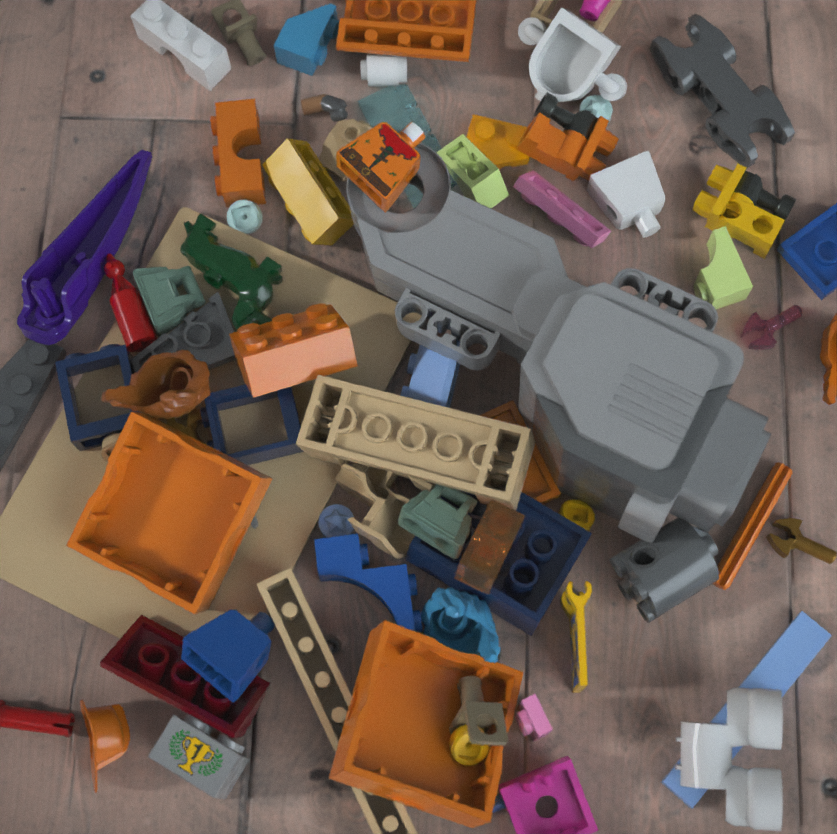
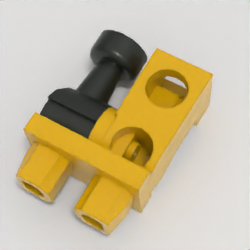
M738 163L734 170L716 164L706 185L721 191L719 197H716L702 190L692 210L707 219L706 228L713 231L726 226L731 238L752 247L754 254L765 259L797 199L787 194L783 195L780 199L762 188L760 176L746 171L747 167ZM756 205L761 206V207L766 208V209H769V210H772V211H774V213L771 214V213H769V212H767V211H765V210H763V209L757 207Z

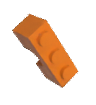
M255 99L216 102V116H211L210 121L212 135L218 136V145L213 146L215 166H220V175L215 176L217 196H223L226 208H229L238 200L252 201L257 205L266 204L264 172L260 158L247 160L237 156L243 148L261 144L260 120Z

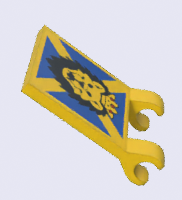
M569 581L566 590L561 595L560 604L569 618L572 693H580L588 686L584 607L591 596L592 586L589 581H585V594L579 591L578 595H575L572 591L573 583ZM566 596L572 605L567 602Z

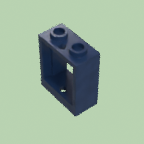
M109 344L101 347L100 351L89 354L81 352L72 353L66 356L64 360L55 362L70 440L79 451L102 446V441L106 436L121 433L130 413L81 425L71 376L120 365L124 385H130L131 375L135 373L131 362L133 356L126 345Z
M245 384L211 392L210 396L204 399L206 406L200 408L201 418L204 427L211 428L213 440L207 441V445L246 465L304 452L296 445L301 424L292 386L253 398ZM278 397L288 440L229 454L219 411Z

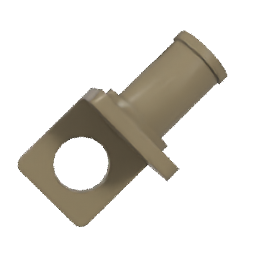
M230 0L212 9L211 14L227 44L237 41L247 60L248 66L258 64L267 57L254 34L257 28V17L255 14L249 16L241 0ZM228 10H236L240 13L242 20L227 26L223 21V15Z
M466 676L458 681L459 683H457L461 708L449 726L450 734L458 727L467 724L469 741L472 744L505 746L508 742V735L502 704L484 702L481 688L482 683L479 677ZM494 723L496 726V733L492 735L486 734L491 725ZM477 726L482 728L485 733L481 732Z

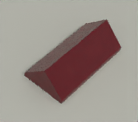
M142 614L101 660L100 667L232 738L245 735L270 686V682L256 675L239 699L234 703L231 702L181 659L183 636Z

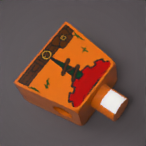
M381 122L336 152L337 167L386 213L418 172L421 156L415 147L425 139V135L420 127L413 122H410L399 133L387 122Z

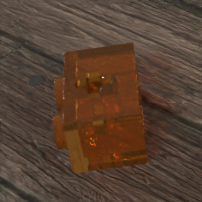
M491 499L458 565L454 579L489 595L518 535L525 515Z

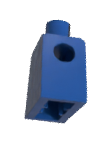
M229 610L183 638L181 659L234 703L267 663L272 642L267 635L274 629V623L264 612H259L251 620H248L237 610Z

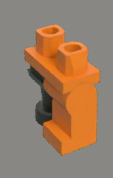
M547 92L537 106L534 113L535 118L528 124L516 150L559 173L566 174L565 177L571 181H574L579 176L589 181L590 175L606 168L605 163L593 157L595 150L608 157L615 149L619 138L606 129L609 122L602 116L597 118L591 111L587 110L579 111L576 114L557 106L558 99ZM551 119L561 125L564 130L561 131L549 124Z

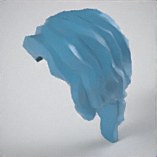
M452 587L447 589L437 588L433 592L432 597L424 604L421 612V621L425 626L423 634L436 639L453 650L477 654L489 663L497 662V656L500 653L499 639L493 616L486 601L479 600L476 594L469 595L467 591L459 592L458 589L454 590Z

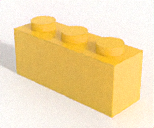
M287 138L262 164L269 176L270 184L278 190L285 201L287 211L296 218L302 228L303 236L313 245L332 246L354 225L348 203L307 141Z

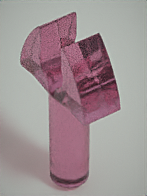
M793 305L768 320L760 319L757 312H754L742 329L740 338L747 335L750 331H764L761 338L749 344L748 349L767 350L774 348L777 343L773 337L774 332L802 317L803 311L800 306Z

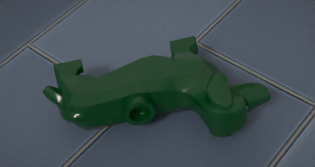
M201 213L193 225L189 221L184 222L187 237L181 245V254L195 268L204 273V279L212 287L220 289L224 286L239 296V301L232 316L235 328L238 329L243 325L251 323L260 325L271 322L272 319L266 316L263 311L272 302V284L279 285L283 282V276L280 275L282 266L269 257H266L258 265L257 261L246 252L217 243L218 237L210 232L214 230L216 223Z

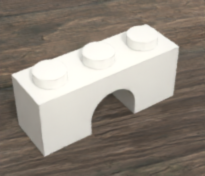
M146 0L130 16L139 39L161 55L167 50L171 51L183 64L186 74L209 91L231 70L226 47L163 1Z

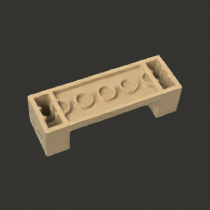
M322 375L317 376L296 441V445L312 458L338 465H343L344 461L348 460L475 494L480 503L516 512L536 443L531 428Z

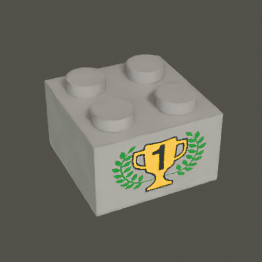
M189 714L184 719L173 715L148 757L213 798L226 800L250 760L242 755L245 747L221 733L217 739L210 735L213 730L211 726Z

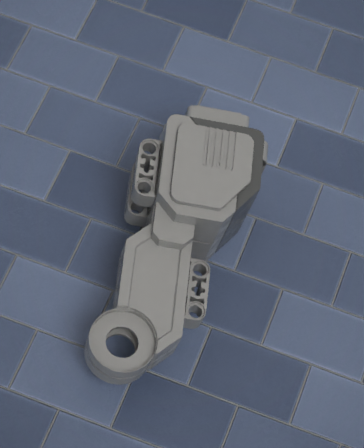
M423 143L415 147L421 156L420 168L409 182V184L414 185L423 193V198L414 209L408 212L392 213L387 211L385 213L347 177L346 193L355 229L362 239L377 291L398 301L395 308V317L400 333L404 337L442 356L451 358L472 370L487 368L498 350L516 358L517 363L521 364L518 410L527 428H531L535 444L560 492L576 500L583 501L590 507L620 521L618 528L650 543L654 541L668 513L684 519L706 532H709L715 523L721 526L726 523L736 509L770 439L771 433L764 430L769 419L768 417L727 398L743 365L744 355L741 348L734 342L713 333L718 320L717 311L713 305L634 268L621 270L615 276L611 285L603 282L586 287L569 279L553 237L452 191L450 175L446 164L433 149ZM631 286L637 290L638 294L631 295L620 288ZM645 294L649 295L647 302L644 301ZM662 303L668 305L665 310L659 308ZM680 310L683 311L682 318L678 317ZM415 312L421 315V318L415 323L403 320L409 313ZM700 318L706 323L707 327L697 326L689 322V319ZM446 329L451 330V334L445 333L443 337L438 336V332L444 333ZM473 344H482L486 347V351L480 355L471 354L467 349Z

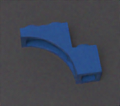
M358 534L314 539L317 570L321 582L335 581L358 586L381 601L397 625L416 632H423L420 610L412 611L411 596L418 595L415 573L408 574L407 564L363 569V566L370 565L367 543L360 544Z

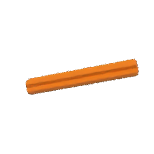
M777 462L772 467L717 565L719 580L713 583L714 586L722 590L730 587L793 473L790 467L780 462Z

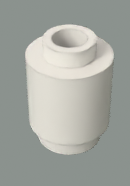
M367 53V60H361V80H368V87L399 86V82H407V57Z

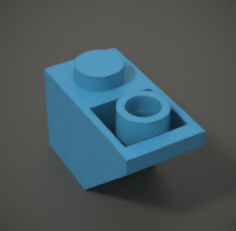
M327 4L287 19L274 44L277 63L313 76L317 66H322L325 62L328 52L327 46L330 40L336 39L338 35L340 20L337 17L336 5Z

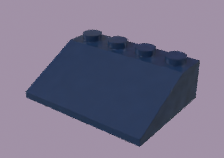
M463 491L478 502L471 513L468 512L472 519L471 527L460 556L457 559H453L415 536L409 544L406 560L454 590L458 589L459 592L467 591L469 595L476 594L479 600L486 601L492 613L532 636L592 533L521 492L516 512L480 503L475 494ZM441 496V499L445 500L446 502H448L449 504L453 505L458 509L460 508L459 506L455 505L454 503L450 502L449 500Z

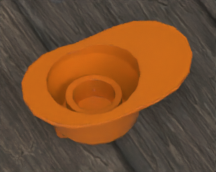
M80 700L81 712L89 738L94 792L96 793L97 771L122 757L130 742V729L121 705L114 704L86 708L84 701Z

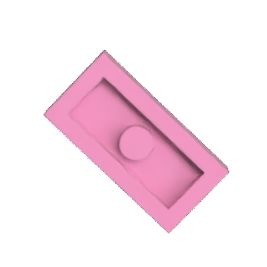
M536 694L521 700L517 706L519 712L515 715V719L523 736L525 737L530 734L534 742L548 735L553 729Z

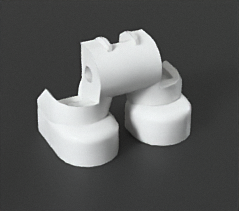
M732 688L726 691L727 724L681 721V737H675V741L681 742V762L675 765V769L680 770V785L692 788L726 790L725 821L733 826L751 827L755 830L781 831L783 808L781 770L759 767L745 769L732 765V747L750 745L758 749L781 750L783 733L782 692L779 689Z

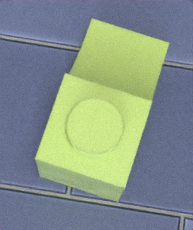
M464 134L436 152L446 164L450 175L456 181L465 197L491 209L509 196L499 168Z
M726 226L713 230L706 244L710 257L709 266L700 270L694 283V293L696 297L709 302L715 309H719L746 300L753 285Z

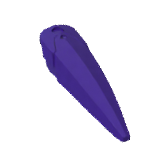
M141 150L131 157L62 233L41 253L42 256L25 272L21 281L23 308L17 318V325L26 338L40 344H55L66 337L88 307L89 299L105 275L104 266L107 254L111 253L115 257L132 221L152 161L151 152Z

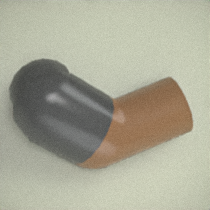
M321 94L300 100L304 116L329 111L331 120L334 122L345 120L348 117L345 108L347 104L343 99L328 94Z

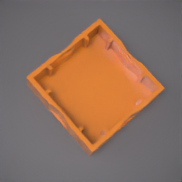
M131 411L108 458L103 479L96 491L88 499L66 546L111 570L132 576L150 591L193 614H198L209 610L273 478L146 413Z
M384 620L369 633L329 779L470 828L489 823L503 767V746L490 745L485 759L476 765H462L454 759L449 748L451 736L449 726L461 708L457 683L466 676L479 677L482 683L481 688L484 702L502 704L508 733L514 718L523 672L498 662H486L484 658L477 654L453 650L434 638ZM494 723L491 725L486 734L492 735L496 733V726Z

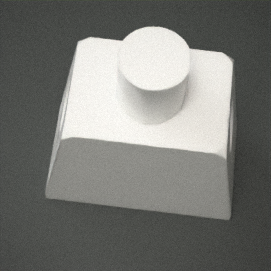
M648 150L590 175L587 188L589 195L618 230H623L636 224L643 238L649 237L660 230L661 226L655 215L660 213L663 208L665 194Z

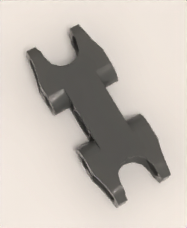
M698 14L688 18L685 28L688 37L693 43L691 47H677L667 38L660 35L652 40L650 51L663 79L678 95H683L691 89L712 114L705 122L709 135L722 151L740 165L748 169L755 164L758 158L756 147L749 135L751 133H765L776 143L783 146L792 140L795 131L780 100L765 85H760L752 91L730 66L737 59L734 46L721 30L713 26L705 18Z

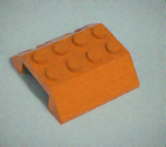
M346 0L344 18H340L336 50L469 62L477 0Z

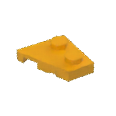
M473 114L466 137L499 170L505 166L517 167L529 164L530 157L516 150L527 127Z

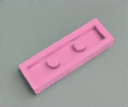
M534 170L519 176L513 186L521 193L523 200L541 208L547 213V218L551 222L564 226L573 233V238L581 245L593 248L604 242L611 232L610 229Z

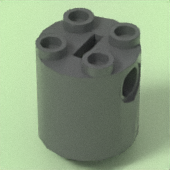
M676 518L661 527L652 543L641 539L609 559L615 572L622 578L617 581L620 591L627 600L635 599L638 603L636 604L637 609L647 623H650L719 580V570L713 558L718 554V548L714 540L706 531L690 525L686 520Z

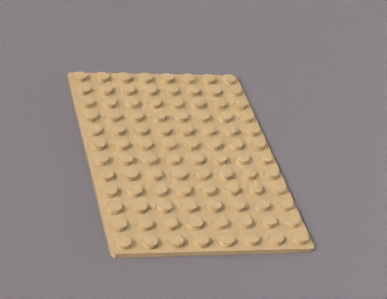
M183 207L178 211L146 268L167 267L170 270L190 266L204 297V305L209 302L211 296L219 292L233 330L236 332L237 329L233 325L232 316L239 301V296L224 286L220 289L212 287L204 279V273L195 268L180 252L181 245L187 237L184 222L189 221L193 225L200 214L190 208ZM207 217L216 223V227L210 232L218 237L217 243L246 252L257 261L258 265L266 257H269L282 266L280 275L283 276V282L279 285L272 284L273 299L263 311L266 316L273 319L275 316L285 313L295 315L305 312L311 305L323 303L326 305L331 304L347 323L358 366L327 375L326 377L386 392L412 340L404 337L398 330L395 317V308L398 302ZM183 284L177 288L179 296L187 295ZM203 306L194 308L192 311L197 312ZM415 312L409 313L403 320L415 323L421 318V315ZM116 319L97 351H100L101 347L109 344L125 345ZM130 352V353L132 354L133 357H135V356H136L138 353H140V352H134V353H133V352ZM236 360L209 370L210 393L245 385L239 373ZM120 365L87 372L81 377L74 389L81 425L130 413V409L112 406L110 402H102L101 399L102 393L105 390L125 386ZM316 379L292 386L301 426ZM278 397L219 411L229 454L288 440ZM205 400L195 407L197 411L200 412V408L206 406ZM63 408L0 516V579L119 639L141 614L183 637L229 610H237L248 620H251L259 612H264L270 616L256 584L290 567L292 571L294 570L319 521L322 511L326 508L338 485L335 478L340 472L342 465L309 457L305 452L248 465L273 478L255 514L258 527L254 529L252 525L249 526L209 610L193 614L150 591L132 576L111 570L66 546L88 499L101 483L108 462L102 458V446L79 451L71 443L65 410ZM184 414L182 417L176 418L177 423L187 427L189 417L187 414ZM159 418V419H158V420H160V421H162V422H164V423L167 424V419H165V418ZM203 424L198 425L197 433L202 442L207 444V441L213 440L211 428H205ZM345 460L344 464L348 465L349 461Z

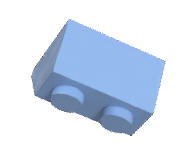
M419 345L418 353H411L407 373L412 374L410 385H403L400 396L450 408L460 364L451 358L442 356Z

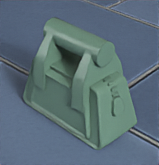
M190 266L170 270L167 267L137 268L133 270L137 288L156 334L159 337L164 333L167 334L184 321L183 318L194 308L205 304L204 297ZM183 284L187 295L179 296L177 288Z
M436 484L431 491H422L401 508L398 524L449 557L457 559L462 551L466 536L468 537L472 519L468 512L471 513L478 501L461 490ZM441 496L449 500L450 502L454 503L455 505L459 506L460 508L458 509L453 505L449 504L448 502H446L445 500L441 499Z

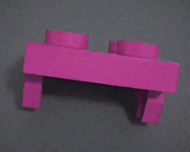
M568 756L498 785V790L516 834H592L598 831L573 763ZM545 795L552 796L557 801V810L550 817H541L537 814L535 808L538 799Z

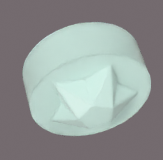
M591 95L581 102L579 111H591L597 118L602 116L610 122L613 108L610 101L604 99L601 95Z
M238 200L229 207L227 222L230 227L245 234H251L261 226L263 215L256 203L248 200Z

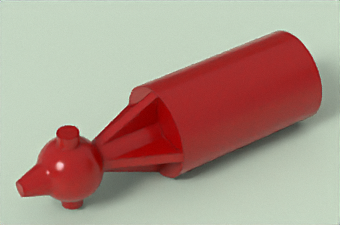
M109 253L107 254L104 266L105 275L112 279V291L109 302L126 347L130 352H141L153 343L157 337L139 290L123 277L125 273L124 264Z

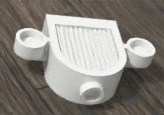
M562 7L548 29H546L543 21L537 18L530 17L521 22L518 28V35L521 41L528 45H537L530 58L529 74L534 87L538 91L535 98L539 101L547 92L555 96L558 102L579 100L589 94L595 85L599 87L600 95L608 101H617L625 95L627 91L626 80L619 74H604L621 48L619 44L568 9Z

